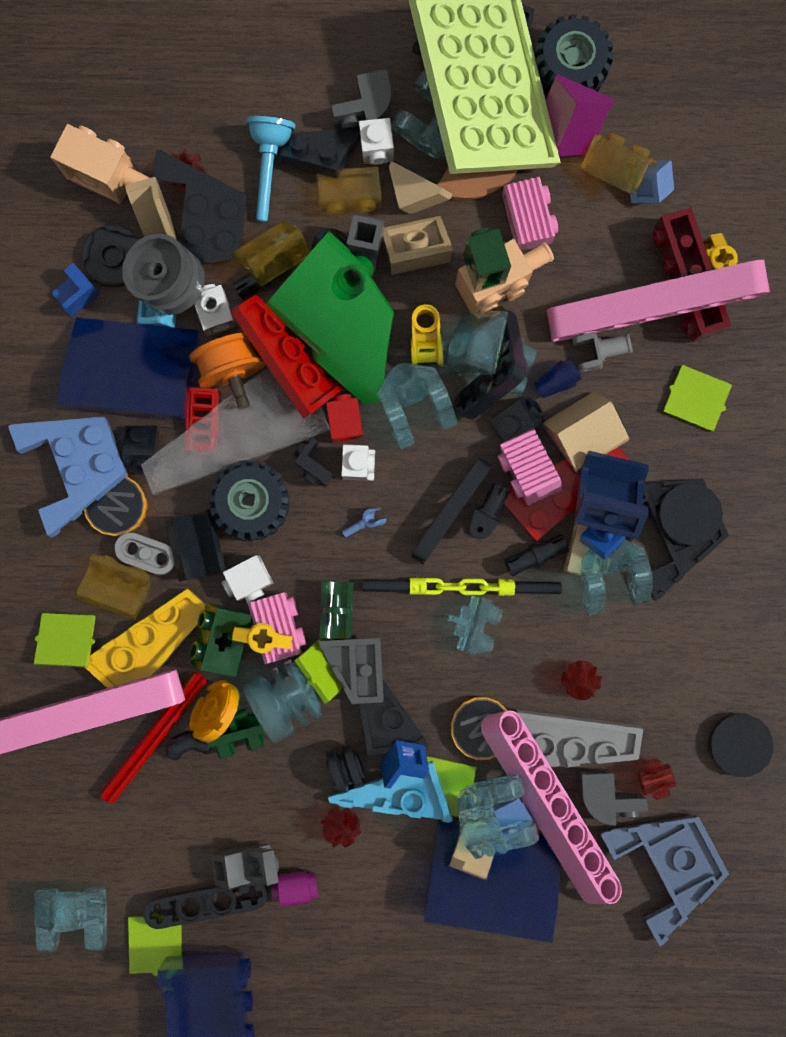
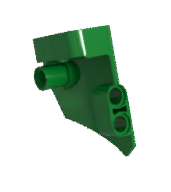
M329 231L269 299L266 305L285 326L312 349L315 361L363 404L382 403L387 352L394 311L372 279L373 265L370 260L364 256H354L350 253L351 250ZM350 270L356 271L361 279L354 277Z

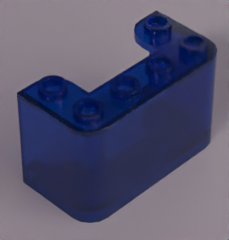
M244 952L167 956L158 969V988L165 987L162 991V999H165L167 1037H254V1024L248 1023V1011L253 1010L252 991H247L248 979L251 978V959L245 958Z

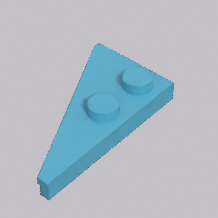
M434 761L428 762L429 772L424 779L400 775L392 788L389 789L384 788L383 777L366 782L365 787L359 789L351 787L345 794L340 795L339 792L328 796L330 803L338 804L340 807L373 809V812L393 815L407 814L413 818L421 819V817L440 819L442 822L447 823L453 821Z

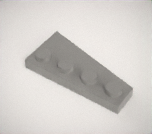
M516 709V713L522 718L551 767L566 765L567 767L580 766V764L594 762L603 764L639 760L643 727L641 725Z

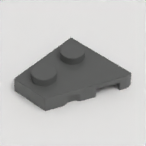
M381 638L319 641L321 650L351 704L384 702Z

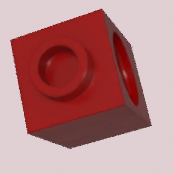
M350 394L332 397V402H326L332 442L339 443L363 439L358 398L351 399Z

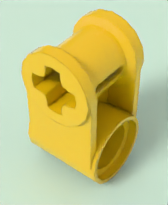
M420 305L412 313L411 364L412 366H417L418 363L436 362L438 365H443V345L440 335L439 313L431 305ZM422 314H428L433 318L434 324L429 328H422L418 325L417 318Z

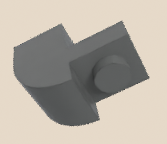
M387 69L356 75L360 99L331 105L335 128H356L359 126V121L389 117L391 111V86Z
M353 214L346 245L354 256L360 255L370 260L373 265L372 279H374L382 247L384 221ZM350 270L354 277L361 279L356 271Z
M609 769L577 770L580 800L586 810L598 821L616 826V813L618 812L620 817H638L639 812L648 811V802L644 795L615 794L614 773Z
M270 844L235 847L211 854L215 886L231 889L249 883L266 886L279 883L277 875L279 863L274 850L270 848Z

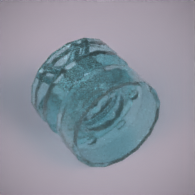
M292 658L284 662L288 677L285 676L278 666L272 669L276 684L272 685L261 675L243 686L246 698L256 718L275 744L294 734L295 730L291 720L294 716L305 727L310 724L306 709H308L315 720L324 716L317 692L312 685H308V679Z

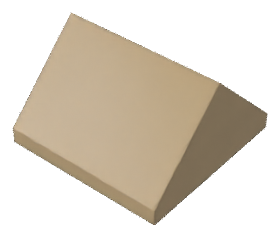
M441 216L384 228L383 242L391 275L451 262L452 244Z
M595 391L542 424L576 473L581 470L588 451L607 454L629 441L628 434L612 402Z

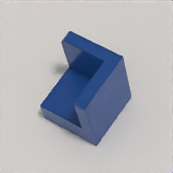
M74 263L64 270L69 278L52 292L62 308L72 317L100 294Z
M399 740L394 742L381 761L384 788L391 789L400 775L425 778L429 772L425 745Z

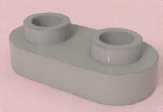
M125 533L115 543L116 556L126 564L159 575L168 574L175 568L172 549L167 544L136 533ZM131 543H136L138 550L135 554L131 555L128 547ZM161 553L167 556V562L164 565H160L157 562V557Z

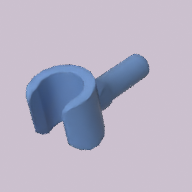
M381 508L366 510L363 514V519L342 531L344 536L348 537L362 528L384 525L387 521L386 518L378 521L374 519L375 512L381 510Z

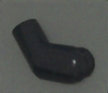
M185 731L172 737L167 742L166 755L172 760H178L182 754L191 749L208 755L211 748H208L207 742L194 738L192 735L194 732Z

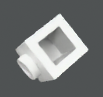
M390 118L359 121L363 164L378 165L394 161Z
M215 284L204 286L201 296L194 304L206 335L211 336L237 327L222 286H215Z
M258 555L223 572L226 578L222 581L224 589L230 598L235 596L237 601L245 599L247 603L252 602L264 595L262 589L274 584L261 557Z

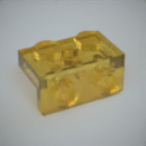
M608 132L607 137L595 134L580 169L630 194H636L648 165L656 166L658 160L650 157L651 150L634 143L631 148L624 145L626 139L615 133Z
M378 166L343 169L337 179L317 173L321 212L327 211L328 214L332 215L342 214L346 209L369 212L375 210L376 207L382 206Z
M91 554L89 569L76 592V597L82 601L136 620L151 589L150 576L139 567L131 566L129 568L118 564L115 559L109 556L102 555L100 557Z

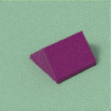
M557 74L546 104L559 156L590 155L615 99Z

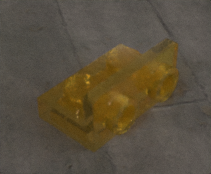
M283 220L233 253L240 264L251 270L256 282L263 286L304 260L310 253V250L300 229Z

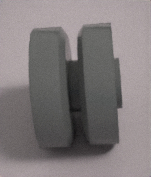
M161 233L151 234L138 240L127 252L123 262L122 278L127 290L156 312L165 315L180 314L192 307L201 296L205 285V271L200 260L169 235Z

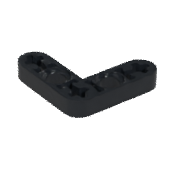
M502 306L495 307L490 312L486 322L493 365L462 389L454 401L455 413L469 420L477 418L518 386L526 374V361L517 316L514 312ZM508 342V346L506 347L505 351L503 352L504 347H505L506 343ZM492 382L491 388H490L489 392L487 393V389H488L490 383Z

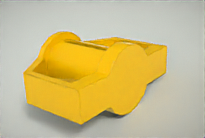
M722 233L709 235L703 242L713 270L737 264L738 255L731 246L727 245Z
M257 623L251 628L234 626L232 640L248 643L254 652L261 654L270 652L274 647L290 649L292 635L276 633L269 624Z

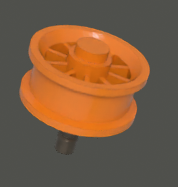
M244 332L212 340L198 347L189 355L190 361L197 364L201 378L198 380L201 388H216L229 384L233 396L236 398L235 401L238 409L242 410L250 407L241 380L259 372L266 364L261 357L257 356L255 347Z

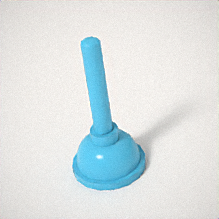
M248 116L246 124L249 125L251 138L260 145L259 153L262 154L256 220L266 222L269 213L274 155H277L278 147H282L288 142L291 132L295 130L296 124L281 118Z

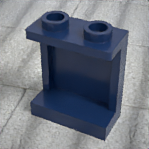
M588 451L579 473L574 524L638 539L648 517V507L643 506V494L649 465Z

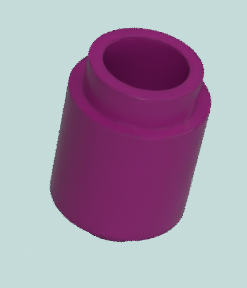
M307 870L278 874L279 883L272 884L273 902L280 901V907L311 903L312 899H318L316 874L307 873Z

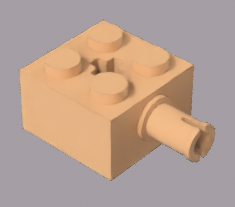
M67 124L50 157L66 179L122 204L127 194L125 185L150 178L136 171L131 163V158L127 156L124 146L112 139H107L105 142L97 138L96 133L87 127L80 125L77 129Z
M515 239L505 243L504 245L511 264L506 283L479 292H474L466 265L459 268L455 286L472 316L479 313L485 316L497 307V303L506 298L512 301L525 293L524 288L529 285L528 282L533 270L554 260L553 253L547 243H542V245L524 255Z

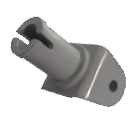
M595 332L572 338L574 346L595 342L598 356L597 360L579 364L578 372L601 369L603 362L606 361L605 358L633 352L629 333L601 340V337L598 338Z

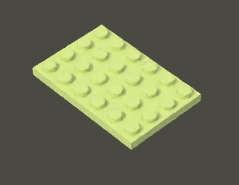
M408 0L450 174L552 168L561 163L521 0Z

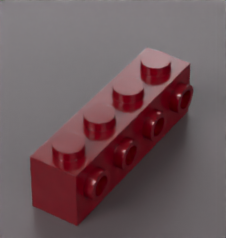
M692 207L661 216L654 226L652 234L656 247L661 248L664 256L662 266L665 275L671 277L672 280L713 270ZM725 305L684 313L682 318L683 330L687 336L690 335L692 343L721 334L731 326Z

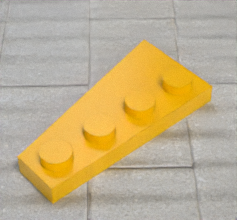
M186 589L148 617L136 623L120 636L90 655L88 668H85L107 688L154 675L198 626L199 615L202 610H205L206 604L190 589Z

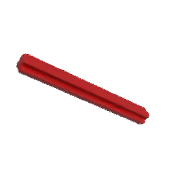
M197 671L192 673L182 686L186 700L164 709L102 789L100 796L103 800L112 804L118 799L207 684L208 680L204 675Z

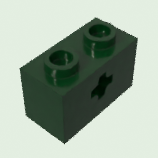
M482 228L470 234L471 237L466 240L463 257L474 292L505 284L511 264L500 229L490 231L489 228Z
M206 602L205 610L201 611L198 618L199 632L197 640L192 643L190 649V664L200 671L236 677L245 643L232 640L234 626L249 628L252 615L241 609Z

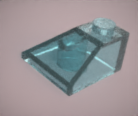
M492 311L463 314L449 344L446 364L451 374H495L508 312Z

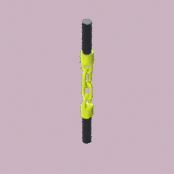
M410 578V580L363 579V592H410V595H438L443 591H459L462 595H483L487 591H497L498 596H510L515 594H561L562 585L561 582L514 581L513 579H498L497 583H487L484 579H462L459 583H444L438 578ZM427 583H438L436 584L438 590H427ZM464 583H481L479 586L481 591H465L467 586Z

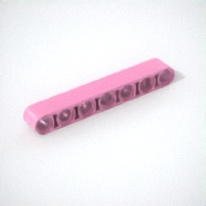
M754 260L549 308L546 312L551 340L563 341L590 332H604L764 296L770 293L765 261Z
M177 669L0 718V754L184 702L186 699Z
M504 711L486 716L481 724V731L485 740L581 898L589 904L616 903L622 893L618 877L522 718L514 711Z

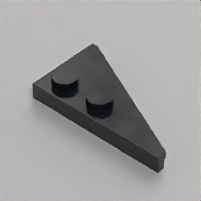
M383 680L384 702L360 704L367 756L388 753L396 740L428 747L424 736Z

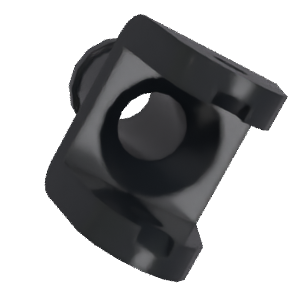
M494 482L482 506H478L474 510L470 532L477 539L487 538L500 523L498 514L511 493L510 490L503 488L500 495H497L501 486ZM482 527L483 531L479 532L477 528Z

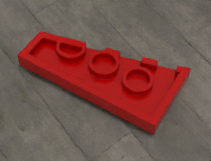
M257 295L230 311L303 418L313 413L345 388L338 381L333 382L326 375V370L304 352L305 345L297 337H291L284 331L285 324Z
M619 447L606 454L630 460ZM567 459L554 465L561 479L562 490L554 495H550L548 498L527 505L523 497L519 499L516 497L512 486L507 488L511 493L508 495L504 506L535 542L576 508L580 471L576 473Z

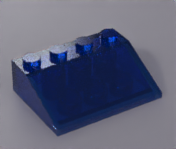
M76 317L60 374L57 404L70 410L186 422L188 388L193 387L195 364L190 361L189 355L197 349L199 330Z
M438 819L423 909L424 922L552 943L558 909L561 863L544 835L519 831L506 839L501 840L499 838L487 878L483 880L449 867L464 822L453 820L447 823Z

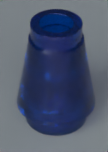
M568 358L565 361L560 360L534 385L544 399L577 386L576 383L582 380V377L572 360Z

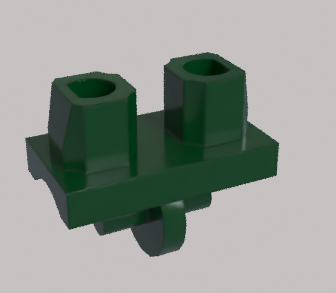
M322 581L319 638L351 639L354 582Z
M246 709L236 711L226 731L218 739L207 743L208 748L214 747L220 759L230 757L236 753L234 741L244 739L247 749L251 751L263 748L265 728L263 713L259 712L248 715Z

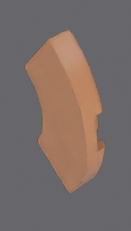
M447 168L438 186L452 193L451 200L471 201L486 196L490 197L503 189L504 185L509 184L514 179L518 170L450 174L449 168Z

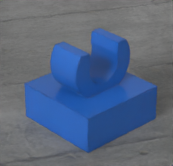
M588 527L580 535V542L605 560L625 540L626 536Z

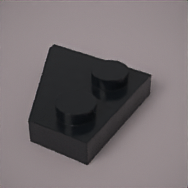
M357 128L292 133L280 153V161L282 164L337 179L360 139V131Z

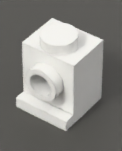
M343 445V480L374 481L375 450H369V446Z

